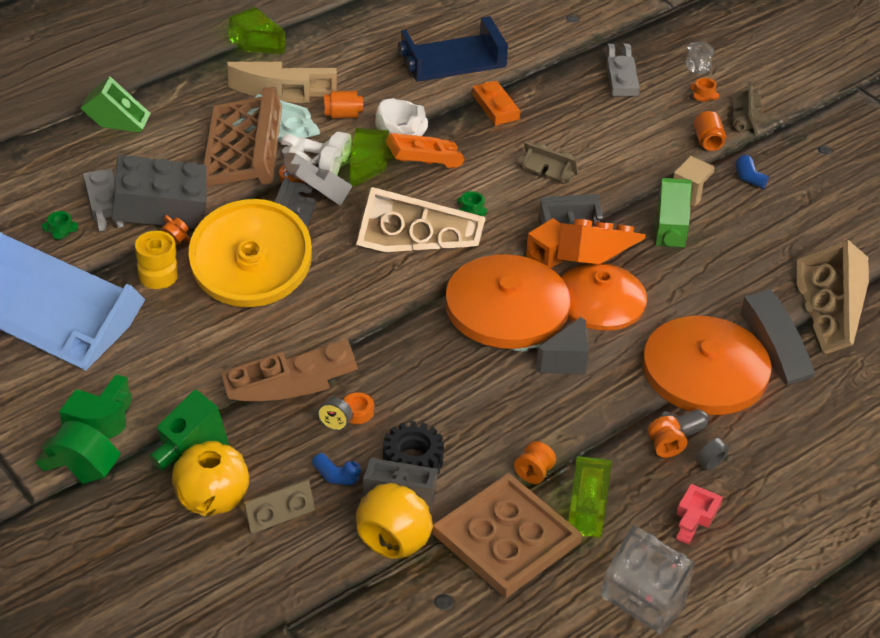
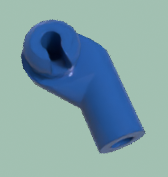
M749 155L738 157L735 166L740 180L764 189L768 183L769 176L755 170L754 160Z
M319 453L312 460L314 468L328 483L353 485L359 480L361 467L355 461H347L343 467H337L324 453Z

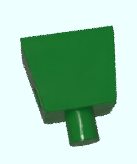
M197 389L192 391L158 424L157 432L162 445L152 452L149 458L157 469L163 471L173 462L176 463L182 453L195 444L218 441L221 444L229 445L218 407Z

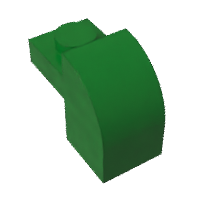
M115 374L100 396L75 389L59 411L61 426L67 421H77L97 429L108 439L120 434L127 427L125 411L129 408L132 400V394L129 392L128 378Z
M67 421L64 422L56 435L50 437L43 444V452L35 463L43 471L66 465L82 484L105 478L121 453L97 429L81 422Z

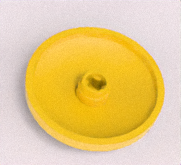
M261 199L239 200L212 211L196 227L189 244V262L192 274L198 285L212 298L237 307L263 306L286 297L302 283L312 261L311 238L304 222L287 207Z

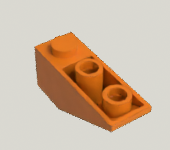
M574 219V224L561 223L557 259L601 264L645 239L646 234L634 233L633 226L617 225L616 230H613L614 224L596 222L595 227H592L593 221Z

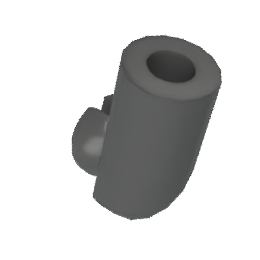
M699 409L682 416H677L667 411H664L661 417H675L679 422L680 431L685 436H690L703 430L709 422L708 414Z

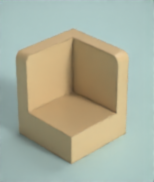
M692 156L674 172L673 179L692 181L691 205L696 206L701 200L703 184L714 173L715 167Z

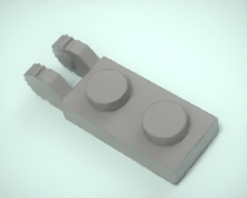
M608 43L606 66L612 96H639L640 87L634 57H632L631 45L624 44L622 48L623 56L615 57L614 43Z
M112 168L83 173L93 220L96 219L99 231L106 230L105 218L112 217L114 193ZM114 220L117 228L124 227V221Z

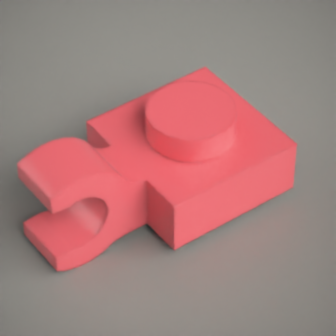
M691 484L678 505L676 515L683 518L679 524L681 529L676 536V540L689 545L698 524L709 528L721 507L723 497Z

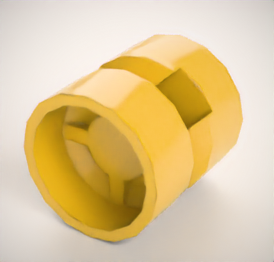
M150 231L140 235L135 242V253L138 261L137 272L140 283L150 289H163L171 286L178 277L174 238L169 233L163 231Z

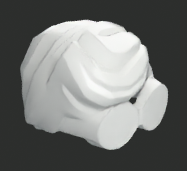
M391 98L382 100L377 107L375 124L378 132L385 139H387L390 133L423 136L428 128L425 109L421 105Z

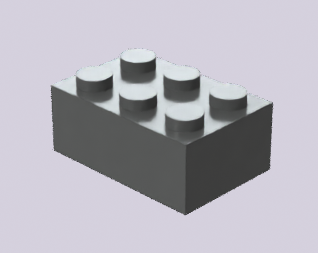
M117 155L112 220L164 226L166 222L163 217L167 215L172 220L175 217L181 219L188 228L196 229L204 219L207 203L206 165L194 162L186 163L165 159Z

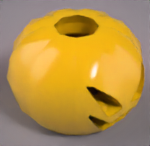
M207 441L202 444H195L182 453L173 467L172 484L176 496L183 507L203 516H214L231 511L240 503L247 492L250 474L240 452L218 441Z
M395 483L377 485L374 489L370 490L361 498L355 515L357 531L363 542L374 552L390 559L405 558L416 553L427 543L433 529L432 516L426 502L411 489ZM380 536H382L385 544H391L393 549L388 550L386 546H381Z

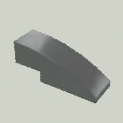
M769 289L744 296L740 315L767 350L771 366L786 385L813 378L815 372L803 341L792 319L774 292Z

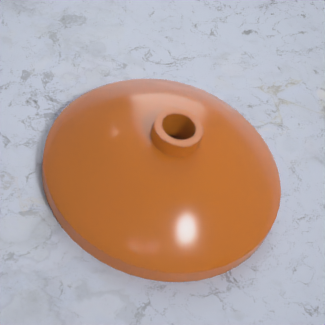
M588 263L570 269L561 277L570 295L568 319L574 322L582 317L586 320V328L603 331L622 329L635 323L645 311L647 294L644 286L633 274L619 266L607 263Z

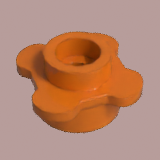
M699 78L690 85V89L694 92L693 98L695 100L707 102L719 99V93L716 92L717 84L710 78Z
M165 215L163 219L166 223L161 228V231L169 233L174 238L176 245H179L183 240L189 243L191 239L186 233L189 230L188 226L177 217L172 220L169 216Z

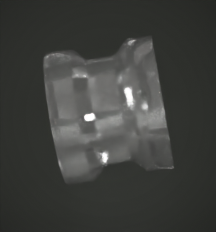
M705 42L691 43L687 50L689 56L685 61L686 69L696 74L709 72L712 65L710 59L713 57L714 48Z

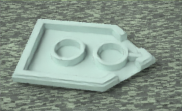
M257 94L255 98L262 97V95ZM280 100L282 115L278 142H281V139L286 134L297 138H309L320 134V130L311 120V115L307 108ZM253 108L247 113L251 115L259 108ZM240 118L232 125L236 127L245 119ZM252 124L245 132L249 133L257 126Z

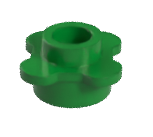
M468 191L457 199L460 211L479 216L487 214V209L484 208L485 198L479 192Z
M65 211L51 213L47 217V222L42 224V230L51 233L56 240L67 237L70 232H75L79 228L78 223L72 222L71 215Z

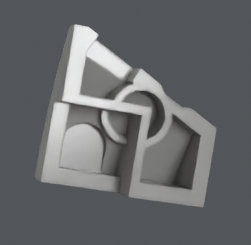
M287 152L284 157V166L289 173L340 206L342 205L352 185L330 170L318 169L296 153Z

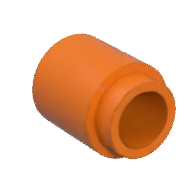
M331 91V94H324L325 116H332V119L358 118V113H363V96H357V91Z
M706 111L696 116L693 121V127L699 144L708 151L719 150L724 145L726 133L719 115L713 111Z

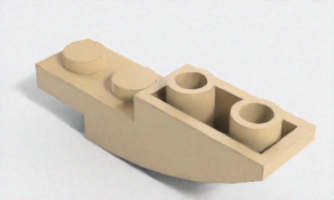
M227 62L228 86L251 96L262 95L263 88L274 87L281 101L310 103V96H324V94H331V91H337L336 68H282V62Z

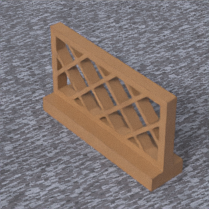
M274 87L263 88L262 97L215 105L213 107L204 160L207 187L259 178L262 185L273 183L282 115V105ZM253 108H259L251 115L247 113ZM232 113L225 120L221 119V114ZM240 118L245 119L236 127L232 125ZM252 124L257 126L248 134L244 132ZM226 129L230 131L223 138L218 137ZM237 136L242 138L234 145L229 144ZM249 143L254 145L245 153L241 151ZM222 148L227 150L219 157L214 156ZM234 155L239 157L230 165L226 163ZM247 162L251 164L250 169L238 170ZM220 167L224 169L219 174L211 175Z

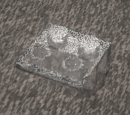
M633 525L605 572L601 596L661 635L685 608L695 563L681 552H677L657 540L654 535L646 533Z

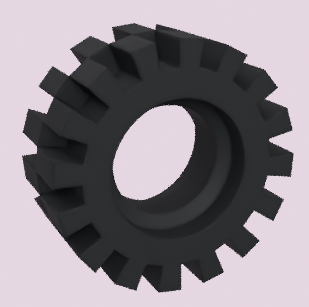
M410 421L409 427H406L405 422L400 423L399 430L394 426L390 429V434L386 433L384 437L383 460L436 468L439 474L440 468L443 467V437L441 434H437V429L433 426L427 430V424L423 422L420 427L416 426V421ZM409 449H416L424 452L425 454L413 457L407 456L402 452Z

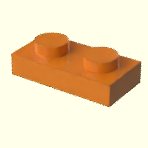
M498 81L473 86V97L495 126L520 120L519 108Z

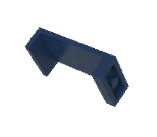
M491 16L482 17L480 20V35L415 45L407 30H401L398 52L400 57H404L408 72H412L416 82L507 67L508 44Z

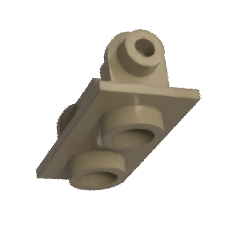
M751 81L748 82V90L737 91L733 96V126L740 132L753 128L755 135H758V123H762L759 107L762 104L759 91L753 90Z
M524 142L526 155L521 154L518 160V165H521L522 169L541 175L544 167H548L545 176L561 183H571L574 174L578 175L577 159L571 154L550 150L540 143Z
M309 479L292 482V485L251 500L246 499L243 502L244 504L239 506L242 517L244 519L247 518L251 534L315 510Z

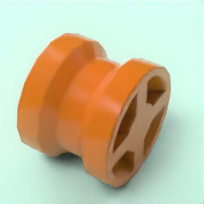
M663 416L655 419L647 428V434L650 440L654 442V449L657 455L662 458L674 457L680 454L687 446L688 441L684 433L680 431L678 420L673 416Z
M532 441L524 449V454H521L515 460L514 468L519 477L530 484H539L546 477L547 471L551 470L556 464L557 458L549 446L540 441Z

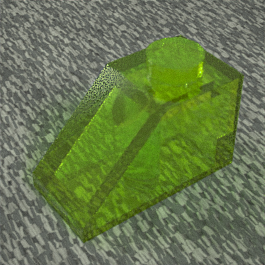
M256 7L229 17L228 36L233 43L237 44L244 51L271 54L286 53L285 30Z
M355 128L350 159V185L357 186L386 171L388 159H393V154L386 144L389 130Z
M577 456L568 522L580 531L582 536L602 537L612 460Z

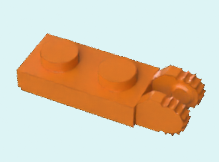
M390 133L386 139V144L394 158L400 161H420L426 164L440 163L445 164L447 168H457L463 165L465 160L463 154L457 151L458 146L454 141L449 142V140H441L434 137Z

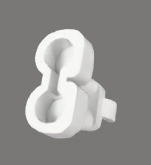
M338 131L325 143L286 134L281 139V144L288 146L283 148L282 155L285 157L287 152L296 153L314 166L318 164V169L330 170L338 175L340 164L348 160L351 152V134ZM304 151L316 153L318 155L315 158L311 159L308 155L304 153Z

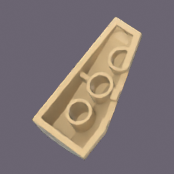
M370 187L367 190L360 218L356 245L381 252L478 246L486 217Z
M849 240L797 260V286L799 292L805 298L806 303L804 305L812 316L813 328L825 354L854 344L868 288V257Z

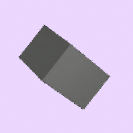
M580 317L538 347L536 364L538 372L586 374L589 350L586 320Z

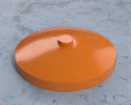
M500 254L481 257L460 267L448 282L445 305L453 325L470 339L492 347L517 349L543 343L555 336L563 328L569 314L570 295L563 279L545 264L523 256Z
M687 316L664 323L650 335L644 349L643 370L647 381L654 391L671 404L690 412L699 409L705 411L708 415H725L744 410L752 406L763 396L771 374V361L763 344L745 328L716 317Z

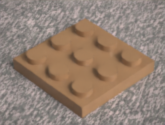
M507 473L433 525L432 531L436 538L505 599L579 545L582 540V533L510 473Z

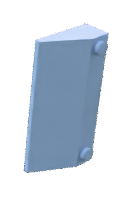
M0 232V330L86 371L130 327L145 299L129 284H126L124 289Z

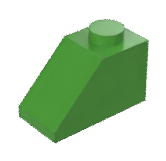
M110 76L88 93L80 108L101 127L132 132H141L151 114Z
M662 178L654 221L656 246L685 248L690 220L691 180Z

